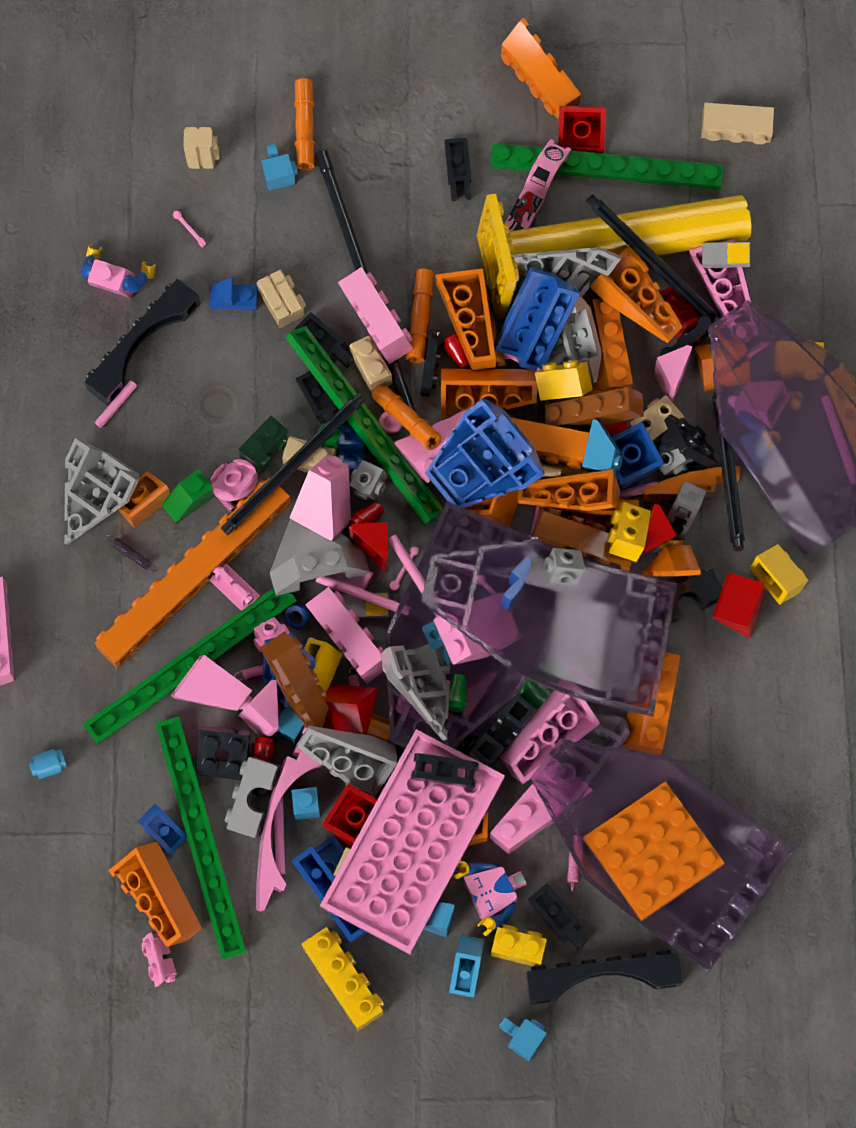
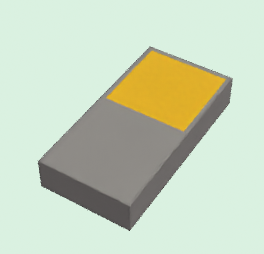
M750 242L703 243L702 267H750Z
M386 592V593H374V594H377V595H379V596H382V597H385V598L389 599V593H388V592ZM341 594L346 601L343 603V606L347 611L352 609L359 619L389 618V609L349 594Z

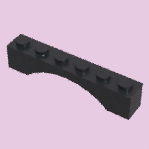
M179 279L169 283L164 288L163 295L158 300L151 302L146 314L134 321L132 329L127 335L124 334L118 339L117 346L112 352H107L101 359V364L87 374L85 378L87 390L107 406L124 388L127 366L140 344L159 329L173 323L186 321L201 304L199 295Z
M671 950L658 951L656 956L646 957V953L633 954L631 959L621 960V956L606 958V962L596 963V959L581 961V965L571 966V962L556 964V968L546 969V965L531 967V971L526 972L530 1005L555 1002L574 985L600 976L632 978L645 983L654 990L675 988L682 985L678 953L672 954Z

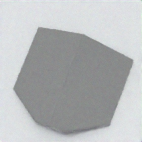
M594 713L600 724L577 741V743L599 758L612 760L630 735L627 720L617 715Z

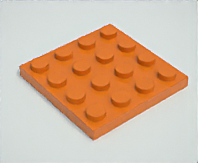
M666 781L583 837L587 846L641 922L725 864Z

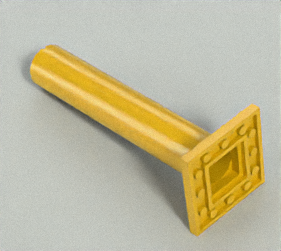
M496 194L486 196L476 235L496 320L506 319L507 312L511 308L510 302L513 300V292L516 291V282L519 281V278L525 277L522 268L516 263L513 255L597 247L620 255L628 246L600 217L509 231L508 224H503L501 217L504 215L502 202H498ZM742 195L616 214L658 256L703 247V243H720L735 239V242H747L751 236L750 212L746 209L748 204ZM629 247L639 258H641L631 247Z

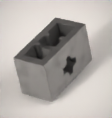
M686 481L683 482L667 515V519L676 533L675 537L684 540L698 513L706 490Z

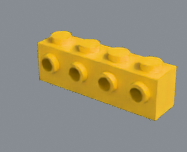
M325 927L301 944L302 948L356 1029L360 1031L383 1015L382 1007L385 1005L377 993L372 995L367 988L370 982L364 973L358 974L353 967L356 961L350 952L344 953L339 946L342 941L336 931L330 932Z

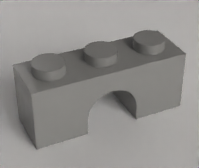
M249 757L248 761H243L240 769V775H243L241 784H236L232 798L236 800L233 809L229 808L227 811L225 822L228 825L226 829L253 838L259 836L266 813L253 808L250 796L252 791L258 787L268 790L274 788L280 765L255 757Z

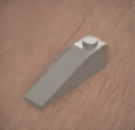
M308 726L297 743L299 749L317 763H322L326 766L333 776H338L346 782V786L349 783L374 798L398 763L395 745L374 736Z

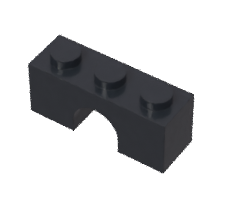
M713 568L708 571L702 569L700 570V575H692L693 578L686 581L683 579L677 580L670 585L671 588L664 591L658 589L648 595L649 598H647L645 606L658 630L680 621L682 613L678 607V601L682 598L694 599L699 604L701 610L718 603L722 586Z
M517 693L501 712L502 714L498 720L484 733L470 752L488 767H492L538 711V708L521 694Z

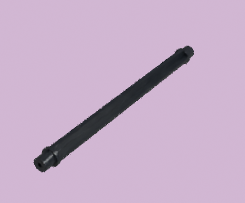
M594 194L588 197L586 203L591 207V210L609 225L701 317L706 316L710 318L712 325L718 331L724 327L725 322L720 318V315L632 229L620 220L601 199L599 200Z
M716 386L713 388L714 395L712 400L716 418L730 542L733 545V550L738 552L744 549L743 542L745 541L730 422L728 419L727 396L724 394L722 386Z
M359 393L352 399H348V402L230 518L226 519L227 522L220 529L227 536L234 529L237 530L238 526L356 410L360 409L359 406L365 402V399Z

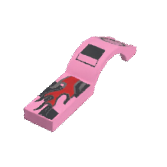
M549 140L535 161L524 188L505 222L508 224L509 231L531 227L545 201L555 174L563 162L567 160L571 148L567 147L564 149L554 144V140Z

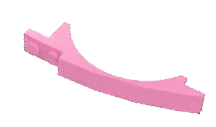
M305 726L302 731L303 734L307 729ZM297 745L292 754L296 758L293 759L287 756L284 759L268 803L259 846L256 881V910L260 912L265 910L273 890L281 893L286 887V883L275 864L271 848V825L276 807L287 788L298 777L315 768L324 766L322 763L314 761L299 749Z

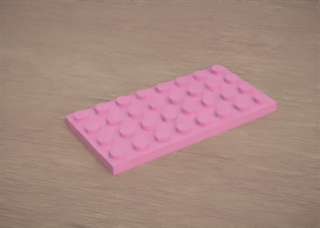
M417 729L320 905L321 908L408 954H411L505 778V775L478 762L479 768L475 772L474 777L476 780L475 789L412 780L411 772L415 769V762H413L415 753L478 762ZM425 764L424 771L432 772L433 765ZM458 768L457 776L464 777L465 770Z

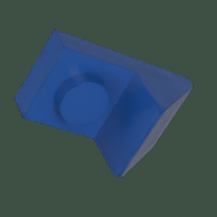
M228 278L211 285L210 309L257 310V285L234 284L233 278Z
M156 804L137 821L144 828V831L170 855L187 838L185 833Z

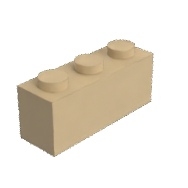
M704 103L701 138H707L710 141L730 140L734 143L749 141L755 144L770 143L773 134L774 108Z

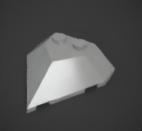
M601 247L513 255L516 263L522 268L525 277L530 267L552 272L580 292L579 295L581 297L600 273L609 276L621 260V256Z
M579 295L546 363L556 362L557 365H564L563 363L569 360H578V363L587 362L591 383H594L598 379L602 351L591 308Z
M75 438L65 458V468L68 469V482L65 483L64 521H68V534L64 535V544L66 545L127 504L138 484L140 475L110 453L78 438Z
M290 519L272 565L270 577L275 594L278 596L299 591L300 582L340 572L345 573L346 579L370 573L364 551L341 532L331 541Z
M429 644L415 650H405L404 645L386 648L380 657L387 679L409 701L443 741L446 740L447 730L444 729V723L448 719L449 685L446 683V674L450 673V662L447 663L443 658L444 649L432 650Z

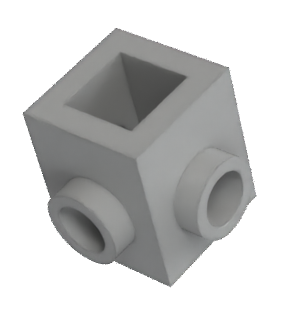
M661 444L658 453L664 465L659 470L664 475L675 474V476L684 473L688 469L687 465L694 461L681 454L678 448L667 451L665 449L667 444Z
M362 460L358 469L352 472L349 485L355 491V496L365 501L367 498L376 500L384 492L386 487L385 481L389 475L383 469Z
M552 549L549 557L544 561V571L547 572L549 583L562 585L578 584L585 571L580 550Z

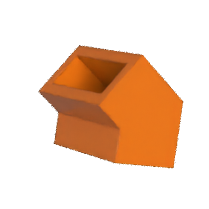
M372 713L367 735L389 742L396 722Z

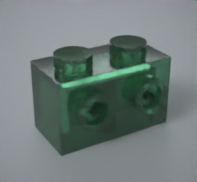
M270 416L238 449L240 459L252 463L256 472L259 473L272 462L273 457L279 451L285 449L289 438V430L274 417Z

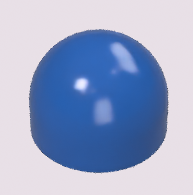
M303 604L292 605L285 612L286 623L294 629L303 628L310 620L309 609ZM293 611H297L302 615L301 623H295L292 620Z

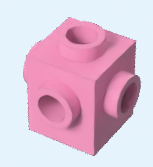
M273 617L253 628L256 637L253 641L257 650L262 652L260 647L264 645L265 640L277 637L284 631L288 634L290 632L284 623L280 624Z

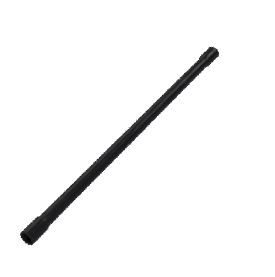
M320 150L315 153V158L320 173L323 175L354 269L356 271L362 267L367 274L368 270L343 201L327 150ZM398 359L391 364L386 360L397 394L406 405L416 412Z

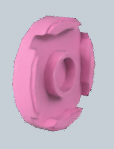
M236 459L233 460L234 463L227 464L226 462L218 467L210 481L215 496L224 501L239 500L247 496L258 482V474L252 463L247 460Z

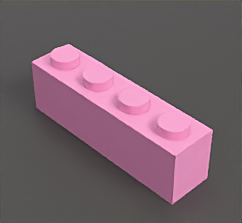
M468 409L431 426L442 438L438 447L433 450L425 448L411 435L394 442L423 481L427 483L431 481L425 472L464 412Z

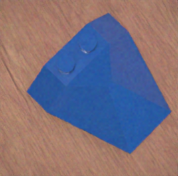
M482 398L464 412L425 474L453 508L458 510L484 502V500L492 497H500L508 492L525 489L542 477L545 472L535 447L504 409Z

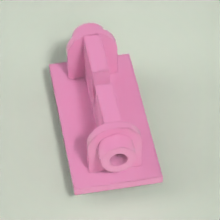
M227 563L223 567L221 565L217 566L213 571L215 574L209 579L241 611L260 597Z
M148 933L142 939V951L148 958L150 979L154 980L155 987H158L164 981L166 983L175 981L177 973L173 959L163 960L162 957L171 953L170 948L164 944L157 933Z

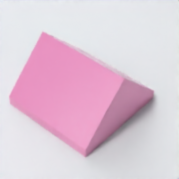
M690 345L657 357L653 375L663 395L667 396L672 403L689 363L692 350Z
M271 680L238 715L259 737L270 738L279 729L277 680Z

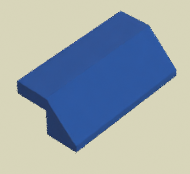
M530 267L494 342L495 351L516 356L520 367L535 371L537 367L542 369V365L546 364L580 292L554 273Z
M334 835L315 849L311 846L292 860L321 903L335 879L334 872L344 853V849ZM329 912L350 943L368 934L367 931Z

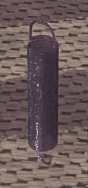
M115 538L112 544H109L145 570L149 569L151 561L118 538Z

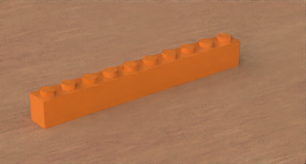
M270 477L266 481H260L248 498H242L236 505L237 508L231 514L227 513L221 518L219 526L214 530L207 531L202 537L200 544L189 548L184 555L185 558L180 563L176 562L171 565L167 570V575L162 580L157 579L150 586V591L144 597L139 596L132 603V608L126 614L124 612L121 613L109 630L105 629L97 636V641L95 642L97 649L117 669L210 582L209 579L215 574L213 571L217 566L221 565L223 567L226 563L229 564L291 504L290 496L279 486L238 526L237 530L234 529L227 536L220 529L227 522L226 519L230 518Z

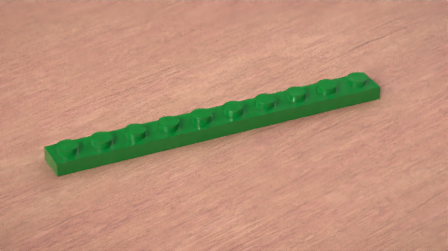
M493 143L490 168L530 172L544 148ZM571 151L556 175L721 190L723 165Z
M306 326L288 333L285 337L340 410L348 402L347 400L352 399L357 393ZM364 403L360 405V409L356 410L347 421L425 525L440 518L446 511Z
M274 588L89 719L83 726L97 745H100L174 692L200 656L205 655L213 662H216L255 634L253 628L273 617L277 618L289 607L296 604L297 600L291 593L276 596Z
M177 716L155 723L222 961L246 954L180 717Z

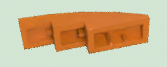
M735 466L738 483L740 478V466ZM722 467L693 471L666 479L644 489L643 501H674L684 481L704 489L706 492H714L717 483H723Z

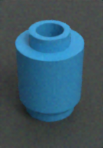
M51 749L33 755V761L28 762L32 776L38 775L39 779L61 773L62 769L67 768L61 749L56 751Z

